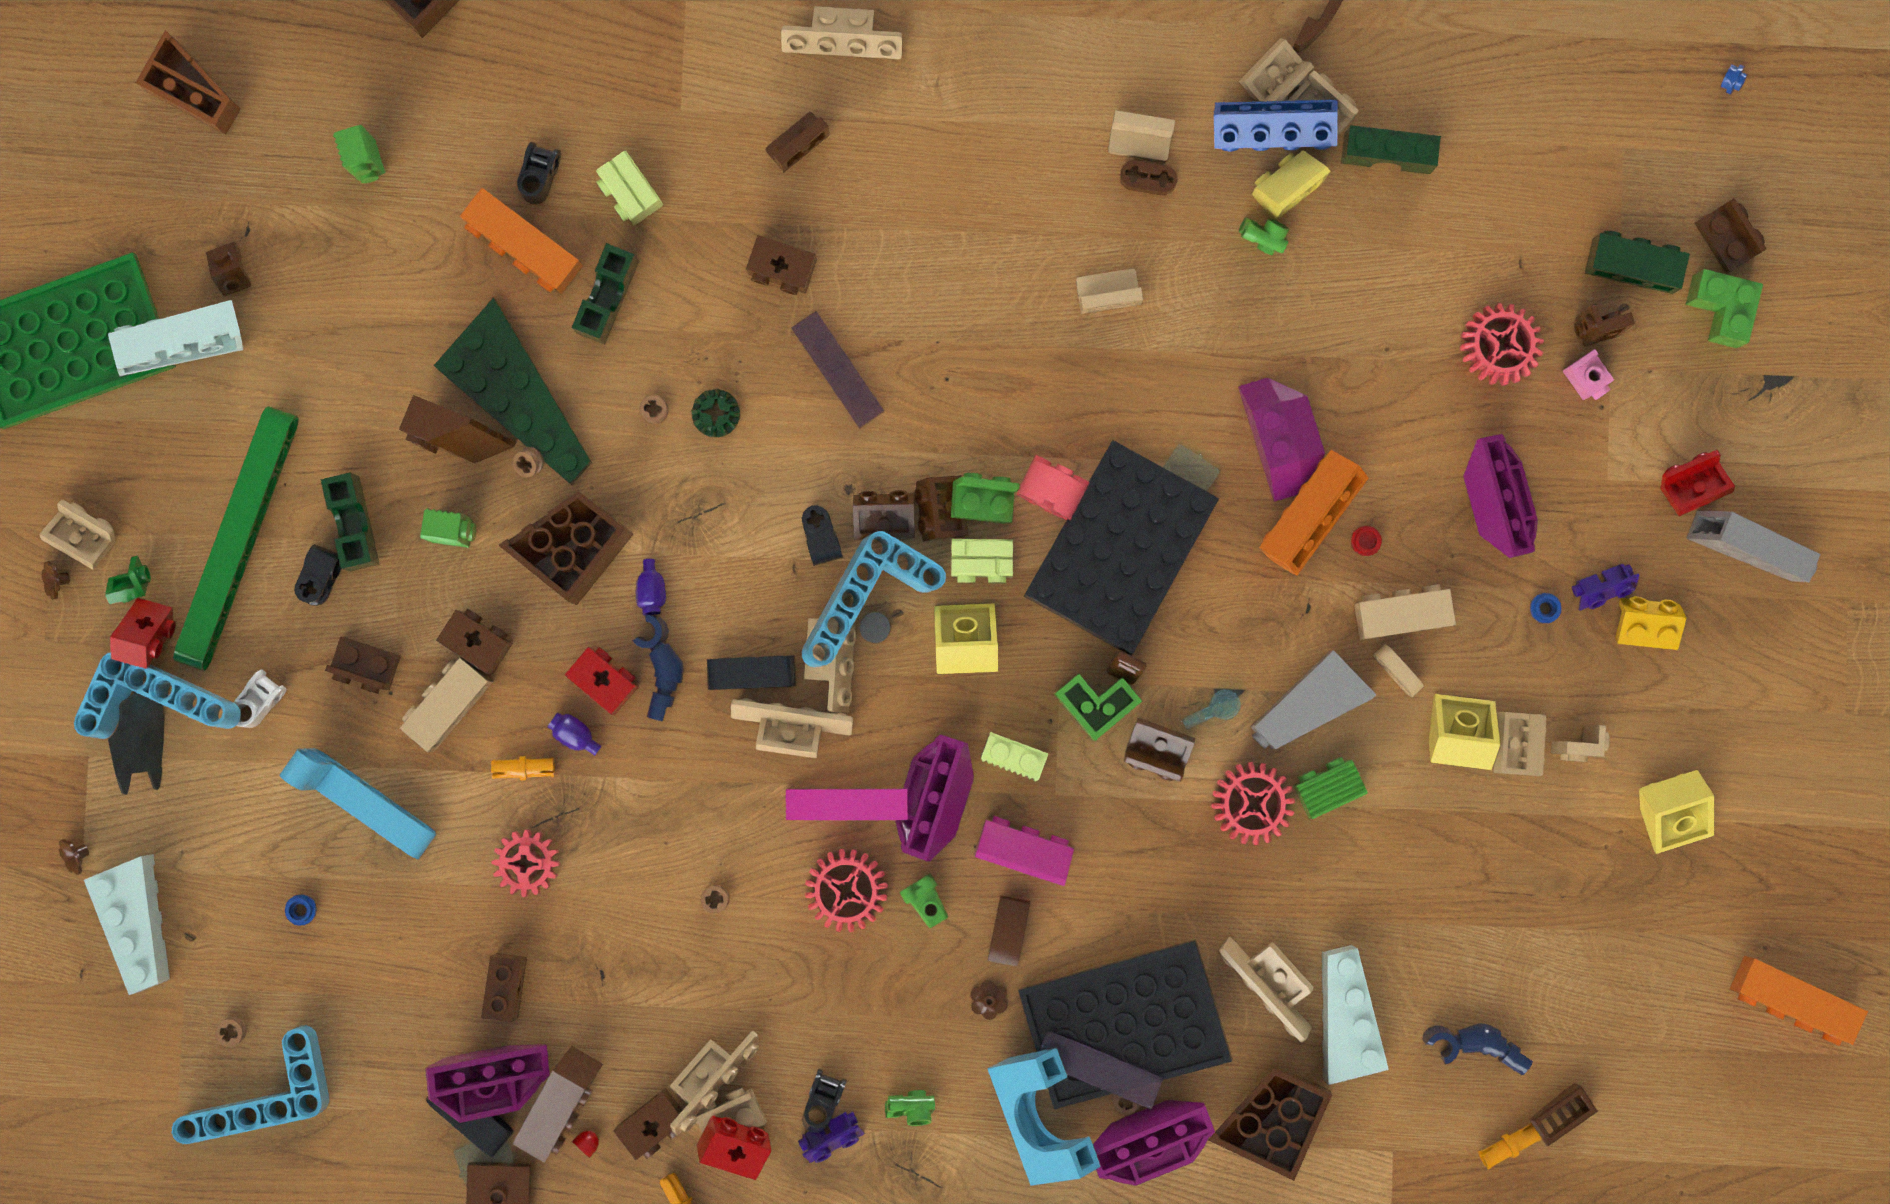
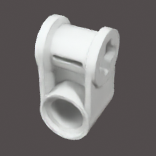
M261 669L256 672L234 701L240 711L244 706L248 705L252 710V716L246 722H243L240 718L236 726L245 728L256 727L282 699L287 689L283 685L278 686L266 677L264 670Z

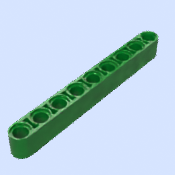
M267 406L262 412L173 654L174 661L201 671H205L209 667L294 439L299 422L298 416Z

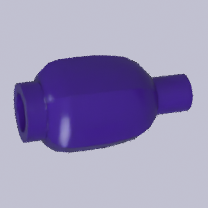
M655 559L643 560V572L636 581V603L639 608H642L643 615L661 614V607L666 602L664 579L655 569Z
M558 712L548 725V728L552 730L553 737L572 750L581 751L585 749L595 756L602 747L592 740L589 728L570 714L561 715Z

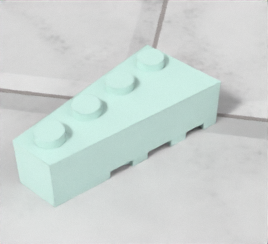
M232 300L163 319L150 320L145 324L134 327L131 325L115 328L114 332L108 333L119 376L243 350Z
M154 854L140 856L84 880L129 995L170 980L165 940L162 938L161 923H163L162 915L158 908V884L154 877Z
M1349 945L1322 952L1323 1080L1330 1085L1389 1070L1358 948Z

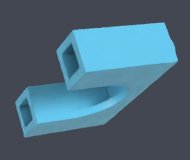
M1057 1048L1009 1057L987 1068L1031 1186L1080 1179L1101 1167L1090 1137L1073 1140L1059 1139L1045 1128L1038 1116L1035 1105L1036 1091L1047 1089L1067 1078Z

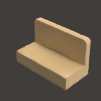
M1115 110L1108 152L1110 154L1166 162L1175 120Z
M1135 269L1082 276L1076 279L1081 314L1141 305L1143 301L1141 287L1138 288Z

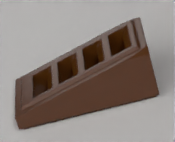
M1117 651L1107 668V673L1117 679L1123 677L1129 685H1132L1142 675L1147 665L1145 662L1123 651Z
M1574 1083L1529 1120L1545 1145L1549 1146L1598 1111L1582 1086ZM1572 1099H1574L1580 1107V1109L1577 1112L1570 1102ZM1564 1105L1571 1114V1117L1568 1119L1561 1110V1107ZM1556 1112L1562 1121L1560 1126L1557 1125L1551 1116L1552 1113ZM1545 1118L1554 1130L1550 1134L1541 1123Z

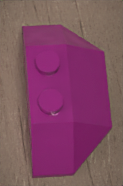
M1270 378L1238 386L1273 501L1276 502L1298 495L1301 486L1308 482L1316 471L1318 463L1325 455L1307 395Z
M1503 434L1477 439L1463 477L1479 535L1509 558L1535 552L1534 541L1537 534L1538 518L1522 461L1513 448L1506 443V438Z
M940 734L935 738L934 742L927 745L913 757L903 789H908V820H895L903 853L930 862L956 836L974 780L968 743Z
M546 1044L495 1047L445 1057L425 1068L428 1099L459 1123L520 1110L536 1092L541 1083L545 1082L550 1076Z
M1166 1100L1110 1123L1093 1143L1101 1166L1096 1169L1099 1178L1137 1186L1193 1163L1204 1148L1208 1138H1211L1215 1132L1205 1104L1202 1102Z

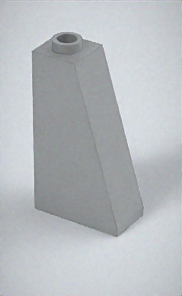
M1697 511L1686 538L1795 582L1810 583L1812 576L1817 570V562L1821 555L1729 511Z
M1334 650L1329 651L1251 726L1255 731L1252 737L1264 749L1268 746L1271 749H1277L1373 699L1376 694Z

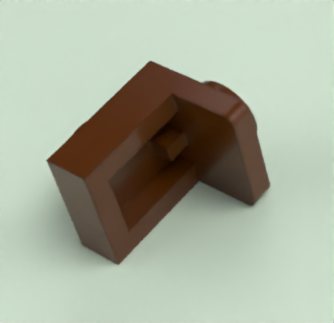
M235 242L206 252L210 276L223 296L251 287V281L243 269L240 250Z

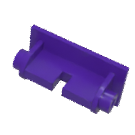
M1619 564L1602 571L1601 575L1605 580L1603 583H1601L1597 574L1576 581V585L1572 586V591L1575 597L1581 596L1579 610L1581 611L1588 607L1595 609L1605 604L1611 598L1617 596L1618 598H1624L1632 594L1637 587L1639 574L1634 575L1629 564L1625 566L1624 564Z
M852 1111L849 1114L844 1112L831 1119L828 1124L831 1133L827 1135L825 1130L819 1133L809 1131L803 1134V1138L798 1140L804 1152L802 1154L803 1157L810 1163L814 1161L819 1163L828 1159L832 1155V1151L840 1147L847 1148L856 1144L859 1141L858 1137L865 1133L858 1125H855L858 1123L854 1112Z

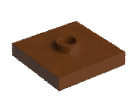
M468 1163L466 1204H530L531 1164Z

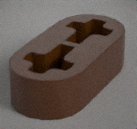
M1134 160L1125 163L1122 167L1120 182L1128 190L1155 195H1167L1176 186L1177 174L1175 170L1166 165ZM1135 168L1138 175L1147 176V178H1137L1136 182H1130V177L1125 175V173H1130L1131 169ZM1161 173L1167 174V179L1171 183H1167L1162 188L1159 181L1151 180L1150 177L1160 178Z

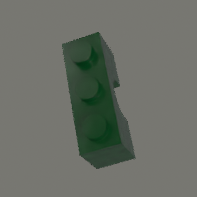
M1350 125L1344 134L1341 164L1371 167L1376 163H1391L1401 166L1400 171L1431 174L1438 166L1441 136Z
M606 243L595 269L596 280L592 292L587 300H582L571 327L577 334L605 345L639 263L635 254Z
M349 472L320 479L327 509L332 512L338 529V538L334 540L341 569L351 572L379 565L360 477Z

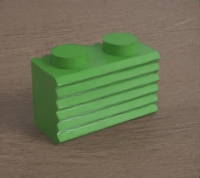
M362 125L334 133L333 137L336 139V148L339 150L338 154L341 156L342 166L356 180L361 181V183H371L378 180L379 175L385 173L376 140Z
M429 508L424 510L420 534L421 539L432 543L469 548L470 541L473 542L475 540L476 524L473 523L470 517L453 511L444 512Z
M1339 757L1325 764L1327 770L1316 774L1315 770H1311L1298 777L1299 783L1294 784L1293 787L1309 819L1317 818L1368 794L1353 760L1344 761L1342 757Z

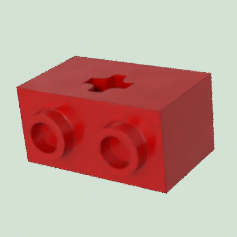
M137 598L110 636L111 659L147 669L152 660L160 656L163 644L167 638L171 639L174 635L176 621H173V607Z
M588 647L565 673V676L608 713L616 715L638 689V686L633 683L636 677L623 666L619 670L610 663L613 658L602 648L598 647L594 650ZM599 672L609 673L607 679L610 683L608 685L601 684L599 686L600 678L597 676Z
M713 1115L697 1143L699 1163L753 1180H757L772 1151L769 1135L763 1129L756 1126L748 1127L738 1124L731 1118H720Z

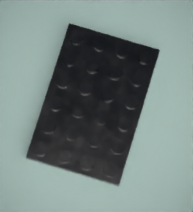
M1112 440L1089 480L1090 483L1071 520L1067 519L1024 597L1132 656L1219 498Z
M1196 939L1023 987L1018 990L1036 1052L1057 1048L1067 1074V1078L1048 1088L1054 1109L1229 1063L1233 1060Z

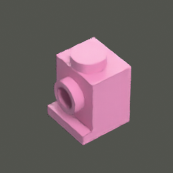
M1595 349L1563 370V373L1582 400L1593 396L1595 400L1611 390L1608 384L1614 381L1597 356L1598 353ZM1590 371L1593 372L1597 381H1592L1589 378Z

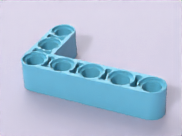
M878 531L865 537L858 546L802 649L803 661L808 666L815 668L825 666L834 660L882 570L915 590L928 593L941 588L945 583L946 573L943 567L886 532ZM873 539L881 543V554H876L872 550L871 543ZM899 555H903L908 561L906 570L901 569L897 563ZM859 565L864 566L868 571L866 581L861 580L857 575ZM925 570L930 571L933 575L934 581L931 586L925 583L923 579ZM845 591L853 596L854 602L852 607H847L842 601V595ZM830 618L835 619L839 624L837 634L831 633L827 627ZM816 644L820 645L824 650L825 655L822 661L815 659L813 656V647Z
M110 652L100 660L76 714L74 728L81 736L98 739L110 737L119 722V704L128 698L132 691L205 725L230 729L235 727L240 721L241 712L238 705L160 668L150 664L145 669L111 659ZM146 675L147 678H146L145 683L143 684V679H144V676ZM172 686L171 693L168 696L169 687ZM108 691H109V697H108V699L106 700V695H107V693H108ZM197 697V704L193 707V701ZM222 708V717L219 719L218 714L220 709Z
M297 749L279 775L284 781L299 790H317L413 858L420 859L437 834L427 824L318 749Z
M301 1025L288 1031L282 1039L283 1054L291 1091L192 1111L178 1118L173 1123V1138L181 1144H190L304 1120L323 1112L329 1104V1093L316 1031L310 1026ZM296 1033L304 1036L306 1040L304 1048H299L295 1045L294 1037ZM301 1064H306L311 1068L312 1075L310 1079H306L301 1075ZM307 1095H313L317 1099L318 1106L316 1109H311L307 1106ZM277 1101H281L286 1105V1116L280 1115L277 1112ZM247 1107L252 1108L256 1112L257 1119L255 1122L247 1119L245 1115ZM216 1114H220L225 1118V1128H220L216 1124ZM186 1120L191 1121L195 1125L196 1131L194 1135L186 1131Z

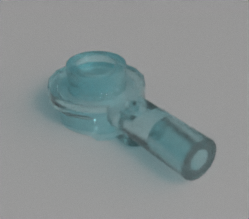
M1220 690L1213 695L1208 707L1181 720L1186 730L1213 717L1223 720L1232 719L1240 711L1241 702L1233 691Z

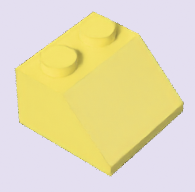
M1301 151L1296 156L1290 153L1278 163L1281 167L1273 174L1267 171L1255 181L1257 187L1252 195L1271 219L1278 220L1322 185L1331 172L1328 167L1305 151Z
M995 603L934 606L937 674L998 672Z
M1435 694L1429 732L1430 762L1492 770L1500 747L1495 701Z
M1698 770L1639 788L1640 810L1656 854L1714 836V794Z

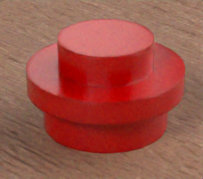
M1371 526L1359 527L1351 536V546L1361 556H1371L1377 553L1382 544L1379 531Z

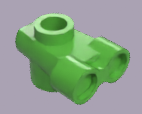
M1245 217L1240 225L1239 233H1241L1242 238L1258 243L1257 248L1273 255L1275 251L1283 253L1288 244L1286 235L1290 229L1274 219L1268 218L1263 227Z
M931 873L899 892L905 903H911L929 928L949 917L936 892L935 887L938 884ZM929 904H933L937 908L936 914L932 916L927 915L925 912V907Z
M924 1090L910 1091L908 1096H888V1101H885L886 1118L907 1116V1125L923 1126L932 1123L931 1114L935 1110L934 1096H926V1091Z

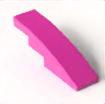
M786 789V820H908V789Z

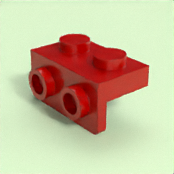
M1718 450L1710 453H1700L1692 461L1681 466L1679 464L1671 466L1663 474L1660 489L1679 517L1734 492V483L1719 463L1721 454Z

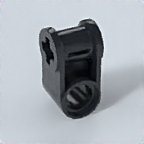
M535 142L528 144L523 165L517 179L518 189L528 203L540 204L546 200L554 175L560 164L561 150L555 149L551 151L537 147ZM531 182L540 183L537 191L532 193L526 191L527 185Z
M818 505L806 508L802 514V524L813 566L843 558L837 534L834 532L828 512ZM814 511L818 515H824V520L820 521V527L818 528L814 524H808V519L812 518V512Z
M316 544L310 547L294 588L295 595L299 600L313 606L322 605L327 601L335 580L342 570L338 553ZM309 587L317 589L315 595L307 592Z
M818 1069L802 1116V1122L806 1130L812 1133H819L827 1128L835 1107L838 1106L847 1082L846 1079L841 1081L824 1075L823 1071ZM815 1109L822 1111L825 1115V1121L820 1124L813 1123L809 1119V1112Z

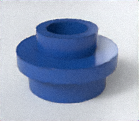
M1741 64L1739 67L1735 65L1730 66L1721 84V87L1727 90L1726 93L1731 95L1734 89L1737 91L1741 90L1748 75L1743 73L1745 66Z
M1539 594L1531 601V615L1540 623L1554 622L1561 614V603L1553 594ZM1542 603H1547L1550 607L1547 614L1542 613L1540 610Z
M303 894L293 896L285 906L287 919L292 924L298 926L310 923L317 912L314 900ZM299 904H303L306 907V913L303 916L297 912Z

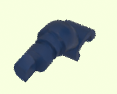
M645 615L646 622L654 626L655 635L650 641L645 640L644 637H637L632 641L637 646L650 648L652 651L649 653L655 669L654 676L657 677L655 686L658 689L657 692L653 691L647 717L663 721L666 708L673 706L675 697L671 696L672 691H676L678 683H682L684 673L683 662L669 643L664 644L669 633L666 622L660 617Z
M1478 1023L1459 1029L1456 1035H1453L1446 1027L1433 1026L1424 1032L1422 1038L1426 1045L1431 1046L1438 1040H1448L1447 1048L1440 1052L1445 1065L1457 1058L1459 1050L1462 1053L1480 1052L1483 1055L1489 1054L1494 1058L1499 1056L1498 1060L1520 1075H1524L1533 1063L1532 1060L1520 1053V1047L1512 1042L1507 1043V1039L1501 1036V1031L1488 1024Z

